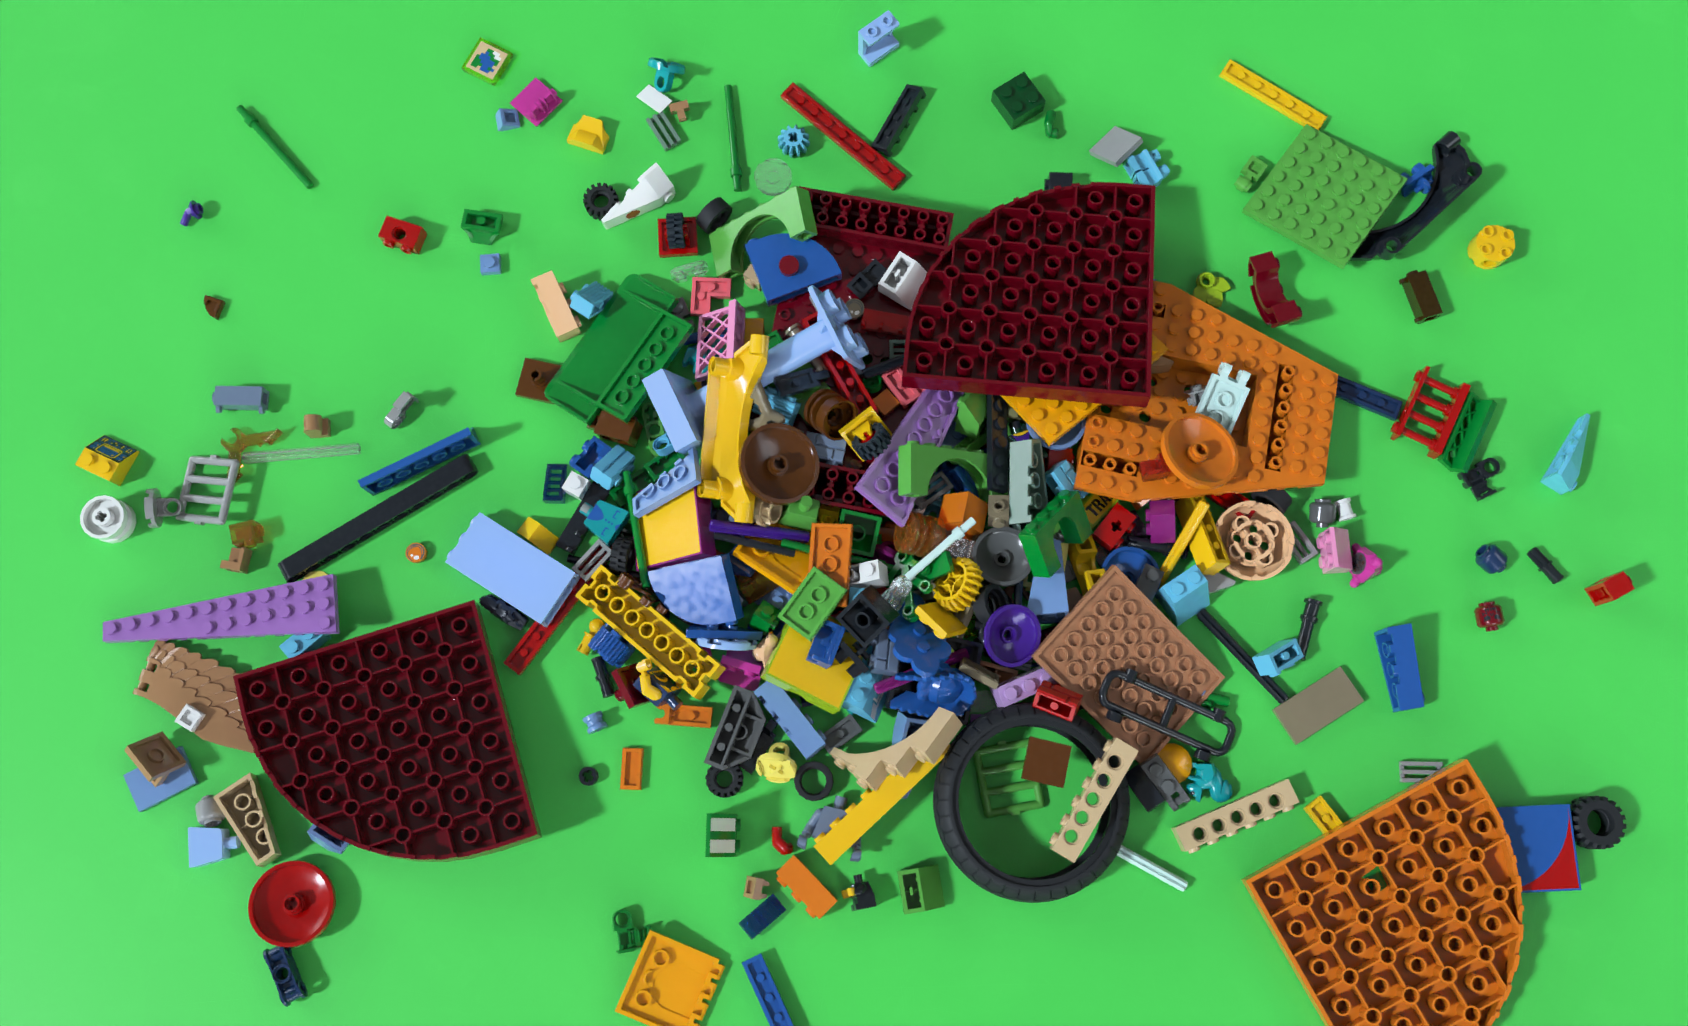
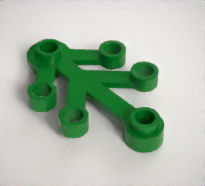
M904 548L896 553L894 558L895 565L888 574L889 586L885 588H890L894 584V579L900 571L902 577L910 570V567L913 568L918 563L914 559V554L911 550ZM929 565L926 566V569L919 572V574L927 576L931 571V567ZM915 576L887 601L891 606L894 605L897 596L903 589L905 606L902 609V615L909 622H916L919 619V616L915 613L917 606L914 605L912 585L918 587L924 594H929L933 590V585L928 580H921Z

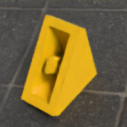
M528 517L517 531L518 534L548 556L559 540L556 535L531 517Z

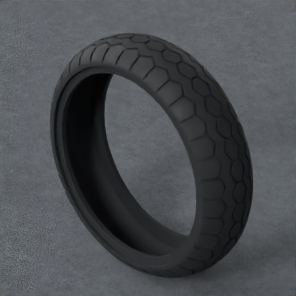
M1033 702L1015 703L1006 707H998L979 716L969 723L951 742L949 750L940 762L933 790L934 818L938 834L948 855L962 873L979 887L996 896L1013 901L1027 903L1050 902L1073 895L1089 886L1112 863L1119 852L1128 827L1130 815L1129 787L1125 775L1100 818V823L1092 842L1075 863L1047 876L1026 878L1008 875L990 865L970 843L964 831L959 813L958 799L961 779L968 762L979 747L988 739L1006 729L1025 726L1039 727L1056 732L1067 738L1083 752L1093 766L1098 757L1101 759L1105 753L1103 747L1107 742V739L1093 725L1078 715L1070 722L1032 707ZM1114 755L1108 760L1112 768L1118 765V758ZM1105 774L1099 775V784L1101 786L1107 784L1108 778Z

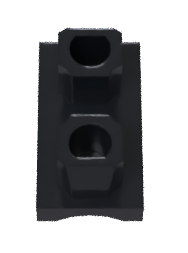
M844 641L839 645L840 648L837 650L835 659L840 664L848 657L855 662L846 670L853 678L869 670L858 657L861 655L865 660L870 657L865 651L869 645L863 648L856 641L852 645L857 650L856 653Z

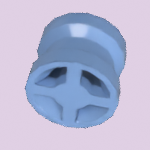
M602 711L594 712L582 719L588 726V734H593L608 726L602 719Z

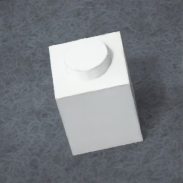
M571 471L562 489L567 494L582 501L592 483L583 476Z

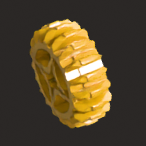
M959 556L956 559L952 558L955 571L937 579L934 582L936 587L933 588L935 592L934 598L937 600L936 603L947 611L950 610L957 613L960 610L964 611L966 607H970L972 601H976L975 597L977 594H980L979 589L983 587L981 582L984 579L981 576L983 571L980 570V566L969 558Z

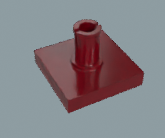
M638 663L621 667L611 672L619 688L614 692L615 698L620 702L625 700L629 709L650 703L633 686L634 682L641 675L636 669Z

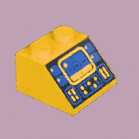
M103 435L84 448L75 465L121 486L140 451Z

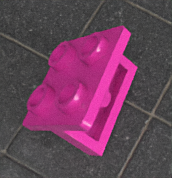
M727 650L726 656L722 655L720 661L726 669L718 680L726 684L737 685L744 689L755 691L761 681L760 676L764 670L763 662H758L753 658V650Z

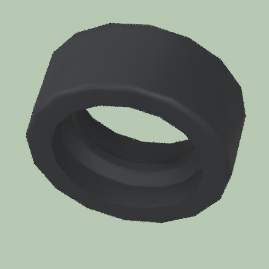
M717 197L701 210L696 219V224L704 232L710 234L727 222L731 216L732 207L721 197Z
M1269 489L1268 491L1251 493L1254 501L1272 505L1283 515L1292 503L1291 496L1285 490Z
M996 584L981 587L979 589L980 594H977L975 597L976 601H972L976 617L985 625L993 614L988 605V596L992 600L994 612L998 608L1009 604L1006 593Z
M816 761L807 762L800 766L794 779L795 788L799 795L810 801L822 800L828 796L834 782L829 768L823 763ZM810 769H818L826 777V785L819 793H809L802 786V777Z

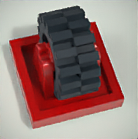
M667 213L665 219H658L660 258L698 256L696 217H683V213Z

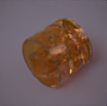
M911 511L905 526L900 527L897 524L895 526L893 536L895 549L899 553L924 558L945 540L946 528L944 521L939 517Z

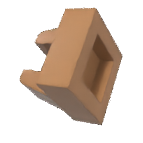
M684 100L669 104L671 115L677 114L679 122L686 121L684 111L689 110L688 101Z
M747 875L743 897L755 900L767 898V894L762 893V887L769 886V882L762 878Z

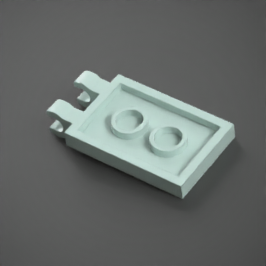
M1221 362L1218 368V375L1211 374L1195 413L1203 414L1216 420L1231 435L1250 391V388L1245 387L1251 373L1239 369L1236 379L1228 377L1233 366Z

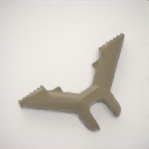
M758 378L759 380L750 398L754 399L753 403L758 405L761 414L758 418L749 419L748 433L766 424L774 422L784 424L786 421L783 414L772 409L761 384L762 378Z

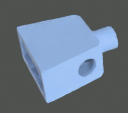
M188 827L189 868L202 867L229 859L231 856L230 849H237L241 846L239 837H230L229 829Z

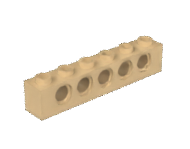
M1117 737L1112 740L1108 739L1103 747L1105 753L1101 759L1098 757L1092 766L1094 772L1091 777L1087 776L1081 785L1084 788L1080 796L1076 795L1071 802L1072 810L1069 814L1065 813L1060 821L1061 829L1058 833L1054 832L1050 838V849L1075 863L1139 752ZM1112 755L1118 758V765L1115 768H1112L1108 762ZM1101 774H1105L1108 778L1105 786H1101L1098 783V777ZM1091 792L1097 795V802L1093 805H1090L1087 801V796ZM1080 811L1086 813L1087 818L1084 823H1079L1076 819V815ZM1068 830H1074L1076 833V838L1072 842H1068L1065 838Z
M1283 779L1174 826L1171 829L1181 851H1188L1191 854L1200 850V845L1207 843L1209 846L1219 842L1218 837L1225 834L1227 837L1239 833L1237 829L1241 827L1248 829L1256 826L1257 820L1262 818L1264 821L1276 817L1275 813L1280 810L1283 813L1295 808L1294 804L1299 803V800L1289 779ZM1271 795L1277 798V804L1274 807L1269 802ZM1253 803L1257 804L1259 808L1256 815L1250 810ZM1234 811L1240 815V820L1237 823L1232 820V813ZM1216 819L1221 822V829L1219 831L1213 828V822ZM1197 827L1203 833L1200 839H1196L1194 836V830Z

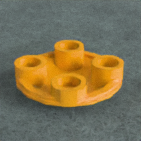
M1167 743L1158 755L1177 781L1181 783L1191 773L1192 759L1184 747L1175 743Z

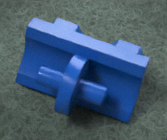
M1419 162L1412 168L1411 173L1413 175L1411 177L1406 172L1400 174L1408 178L1401 190V195L1406 197L1414 191L1416 193L1422 192L1423 194L1429 193L1431 191L1430 185L1433 183L1432 171L1435 167L1432 164L1425 167Z

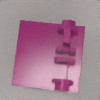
M535 77L510 104L537 127L563 100L557 96V92L553 88L549 89Z

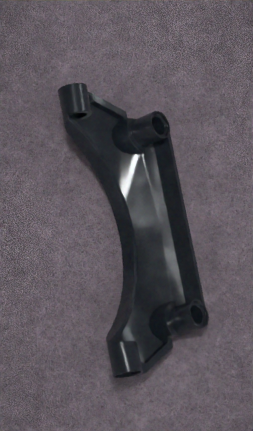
M1448 131L1433 145L1432 158L1433 166L1435 167L1432 174L1433 183L1430 185L1431 191L1427 193L1419 208L1397 224L1378 230H1371L1350 261H1371L1376 255L1383 260H1391L1482 174V167L1476 162H1470L1465 149L1460 145L1461 139L1455 132ZM1386 246L1391 247L1393 251L1388 250Z

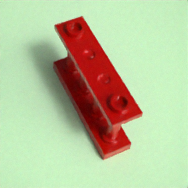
M1426 366L1422 370H1418L1413 378L1415 384L1399 420L1394 422L1390 430L1393 432L1390 439L1394 441L1402 434L1426 445L1427 449H1429L1427 456L1435 459L1443 452L1471 385L1462 383L1454 388L1427 376L1430 367ZM1423 383L1449 394L1450 398H1452L1450 404L1445 405L1419 393ZM1417 400L1441 411L1444 415L1443 420L1438 422L1412 410L1415 401ZM1408 417L1435 429V432H1437L1435 438H1427L1404 427Z

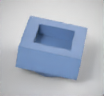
M499 253L480 255V272L482 276L501 274V256Z

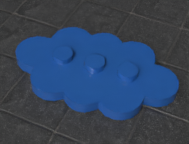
M903 593L898 600V605L892 606L900 615L889 625L888 638L894 643L893 654L898 660L911 663L913 670L918 675L932 677L937 673L940 663H944L949 659L951 646L947 642L948 638L940 639L935 636L934 630L929 625L922 623L919 619L916 622H909L903 617L902 609L905 606ZM913 593L914 605L918 607V605L925 604L920 595Z

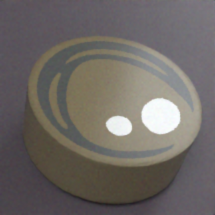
M850 299L846 302L853 320L863 316L864 304L862 301Z

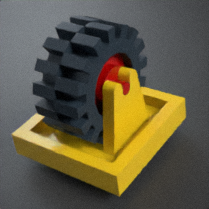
M871 406L838 431L862 462L867 461V459L872 460L873 457L877 458L879 453H884L883 450H887V445L891 444L890 440H892V432Z

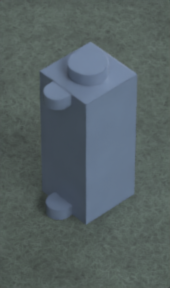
M215 386L212 401L213 405L216 406V413H222L223 410L259 411V414H265V411H268L270 392L262 386Z

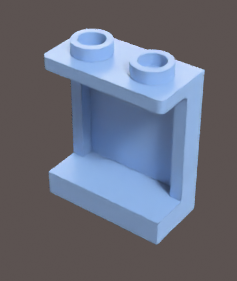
M889 10L858 31V54L869 67L899 47V42L892 35L893 30L899 27V22Z

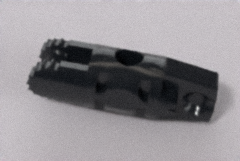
M492 594L479 598V603L482 607L484 606L492 615L518 630H523L529 621L518 609Z

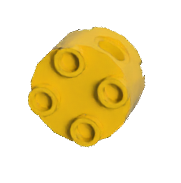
M1499 225L1485 226L1469 242L1467 248L1469 258H1472L1473 264L1482 269H1494L1500 266L1513 254L1515 249L1514 233L1512 230Z

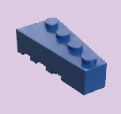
M1412 624L1387 627L1374 632L1393 712L1424 707L1425 696L1421 688Z

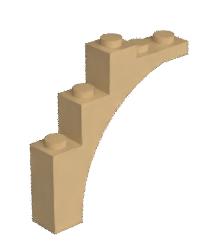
M938 707L923 726L904 740L890 747L860 754L846 753L834 747L830 754L835 759L834 763L839 768H847L857 778L856 783L860 787L876 791L889 773L893 776L899 775L905 778L918 760L923 763L927 761L935 764L963 724L954 712Z

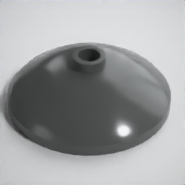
M994 527L986 530L978 537L972 550V561L980 566V570L983 571L981 576L986 582L1001 587L1012 586L1024 580L1030 573L1031 568L1018 536L1020 531L1011 527ZM998 558H1003L1005 562H998Z

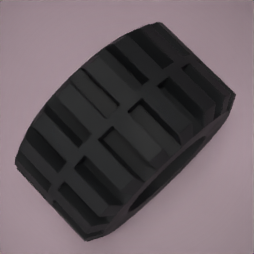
M1583 796L1571 801L1570 809L1576 845L1586 849H1606L1614 847L1613 844H1618L1621 841L1619 837H1624L1625 833L1622 830L1626 829L1627 824H1623V820H1626L1625 815L1620 814L1622 809L1615 807L1616 802L1608 800L1604 796ZM1591 811L1596 812L1601 820V828L1597 834L1592 833L1587 824V818Z

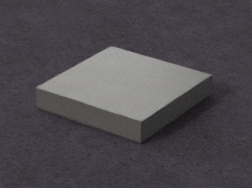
M1114 126L1089 152L1091 156L1118 167L1143 143V140L1140 136Z

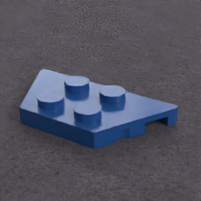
M725 623L716 625L692 624L686 629V638L762 640L763 635L762 631L739 627L738 625L726 626Z

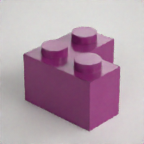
M1174 500L1149 501L1150 509H1146V521H1150V523H1146V535H1151V543H1175Z

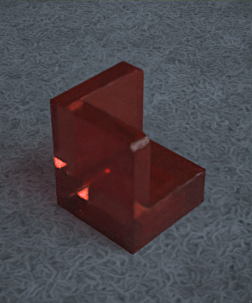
M1159 453L1154 460L1141 461L1138 464L1143 482L1167 479L1171 473L1162 453Z

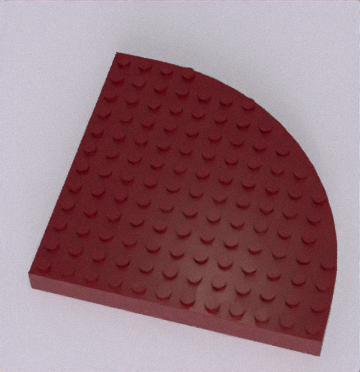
M1090 182V184L1086 185L1073 183L1071 186L1064 187L1059 185L1054 186L1050 190L1043 191V189L1031 192L1028 196L1022 198L1016 197L1012 202L1005 205L1001 204L990 210V213L984 217L974 220L964 232L956 235L950 242V245L939 254L938 259L926 273V277L918 290L908 321L901 387L1146 408L1151 398L1156 186L1116 182Z
M475 600L233 676L247 736L263 770L270 777L274 787L289 801L293 808L297 809L311 823L333 837L369 852L418 862H449L472 859L542 838L480 606Z

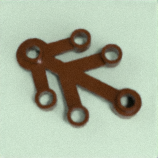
M626 572L620 574L617 584L622 589L628 590V588H633L645 594L639 600L642 605L649 608L652 603L660 602L655 608L656 611L664 616L668 613L669 610L659 600L651 584L649 588H642L639 578L631 576Z

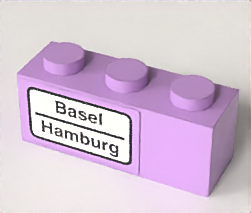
M1038 666L999 683L996 690L991 687L989 688L996 706L1006 707L1036 694L1043 680L1049 681L1054 685L1058 683L1041 666Z

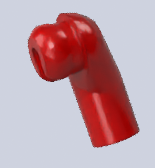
M772 827V846L782 855L791 854L793 852V845L782 839V827Z

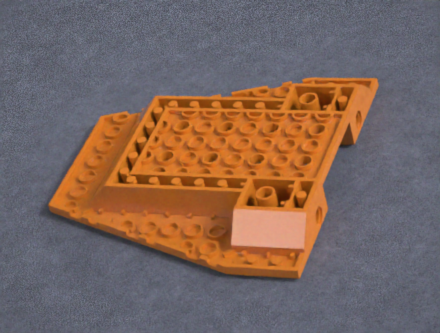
M1153 280L1152 333L1168 348L1163 357L1173 360L1174 363L1169 372L1151 374V379L1155 382V386H1151V398L1146 408L1102 404L1101 406L1109 407L1111 412L1108 414L1103 413L1100 408L1101 406H1099L1085 418V430L1079 440L1076 455V476L1073 489L1134 503L1141 502L1142 500L1157 501L1165 498L1180 499L1203 497L1211 494L1215 496L1222 495L1223 493L1238 494L1268 491L1269 489L1284 490L1292 487L1323 486L1326 476L1338 374L1176 286ZM1221 362L1233 366L1228 376L1236 379L1239 369L1251 373L1245 387L1250 388V391L1231 432L1239 455L1237 471L1223 486L1204 490L1186 484L1169 469L1161 451V436L1164 428L1175 417L1184 413H1195L1198 407L1188 405L1187 398L1190 395L1184 393V388H1190V386L1198 384L1206 386L1212 373L1218 375V368ZM1139 415H1147L1149 421L1143 422L1140 420Z

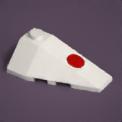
M657 163L653 164L637 179L640 183L633 190L630 188L627 190L623 202H617L601 219L606 230L661 207L674 198L676 194L675 188Z

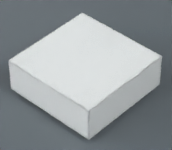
M186 704L175 719V722L189 731L195 732L206 714L190 704Z

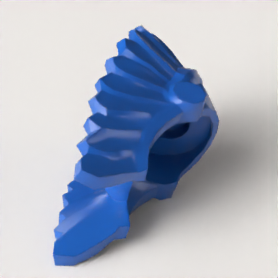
M940 663L937 673L932 677H922L915 671L899 672L895 674V680L918 681L917 692L914 693L906 690L903 694L890 700V708L899 709L901 712L908 711L909 714L916 713L918 716L929 718L938 707L954 712L956 716L963 717L964 712L970 711V706L973 705L974 700L977 698L975 682L972 678L959 671V669L951 668L947 663Z

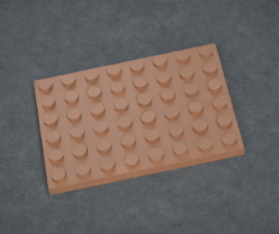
M1116 565L1110 566L1032 654V658L1061 687L1083 695L1080 706L1112 738L1117 737L1139 751L1134 759L1138 764H1141L1155 753L1158 754L1172 737L1126 717H1123L1121 724L1105 718L1108 709L1102 706L1098 694L1107 673L1116 669L1126 671L1127 668L1138 672V678L1199 705L1207 699L1225 678ZM1120 678L1113 679L1107 693L1109 701L1160 723L1168 702L1167 699L1123 681ZM1176 704L1167 727L1178 731L1192 716L1194 711Z

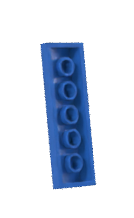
M467 427L358 480L362 489L374 496L481 443L474 428Z

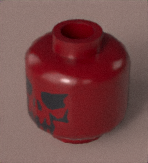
M1495 601L1478 604L1479 607L1474 610L1477 626L1485 628L1486 632L1499 630L1498 626L1504 624L1505 621L1501 605L1495 604Z

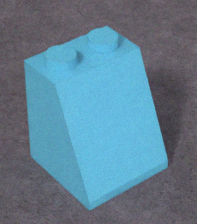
M1196 564L1161 587L1154 596L1158 599L1159 604L1176 627L1210 605L1208 581Z

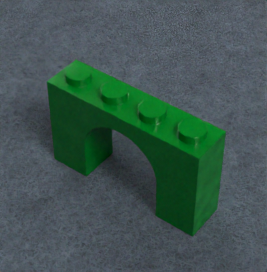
M1060 491L1018 534L1034 577L1051 578L1061 567L1053 542L1057 523L1060 525L1066 543L1083 544L1093 533L1079 491Z

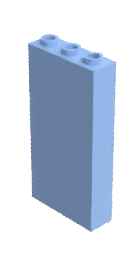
M480 512L471 520L470 527L460 536L458 544L448 553L447 560L445 561L546 628L581 578L566 566Z

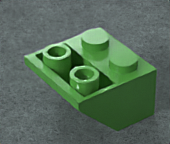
M965 392V395L960 396L957 402L959 410L954 418V422H956L955 431L977 440L987 425V394Z
M938 864L897 871L904 915L945 907Z

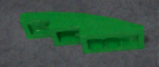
M674 451L666 456H657L644 464L642 469L631 475L636 491L643 490L650 483L655 484L659 479V475L664 471L669 472L674 468V463L679 458H685L682 453ZM625 483L609 491V495L619 508H624L628 505L623 489Z

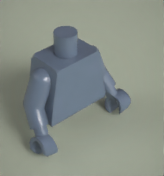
M836 795L833 807L824 806V808H818L807 822L802 835L800 834L797 846L806 850L808 838L811 836L816 838L822 832L827 834L832 829L829 825L837 817L842 819L847 815L845 808L848 798ZM861 837L851 846L853 852L850 861L858 862L861 860Z

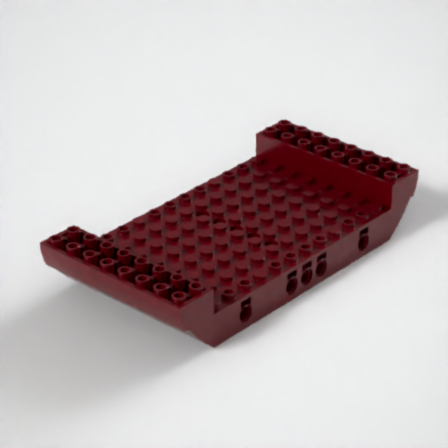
M799 186L809 191L818 234L810 239L828 250L836 260L842 273L841 280L817 289L821 292L830 289L836 299L840 297L845 304L850 299H859L846 285L874 259H877L888 269L899 251L917 261L928 272L932 264L938 259L939 254L949 246L954 213ZM878 285L860 300L866 309L906 316L911 314L909 309L879 292ZM809 292L777 304L772 332L777 330L783 341L790 338V336L785 334L789 327L799 322L801 329L804 330L802 319L817 312L809 299ZM862 316L856 320L850 319L844 324L848 325L854 334L858 332L863 338L869 350L867 356L872 358L870 364H865L867 368L881 363L884 359H889V340H906V337L861 329ZM894 346V348H905V346ZM894 353V355H902V354H904V353ZM830 375L825 383L831 390L842 396ZM884 382L883 387L880 391L876 393H869L872 400L881 392H883L886 388L890 391V389L886 386ZM914 403L905 409L900 404L885 417L879 412V417L892 434ZM756 413L754 418H758L760 415ZM797 414L793 427L804 431L805 435H807V431L821 434L813 427L807 426L799 414ZM847 443L843 466L819 462L820 468L817 482L806 496L820 501L821 505L886 516L854 489L874 461V457L872 460L867 459V461L862 462Z

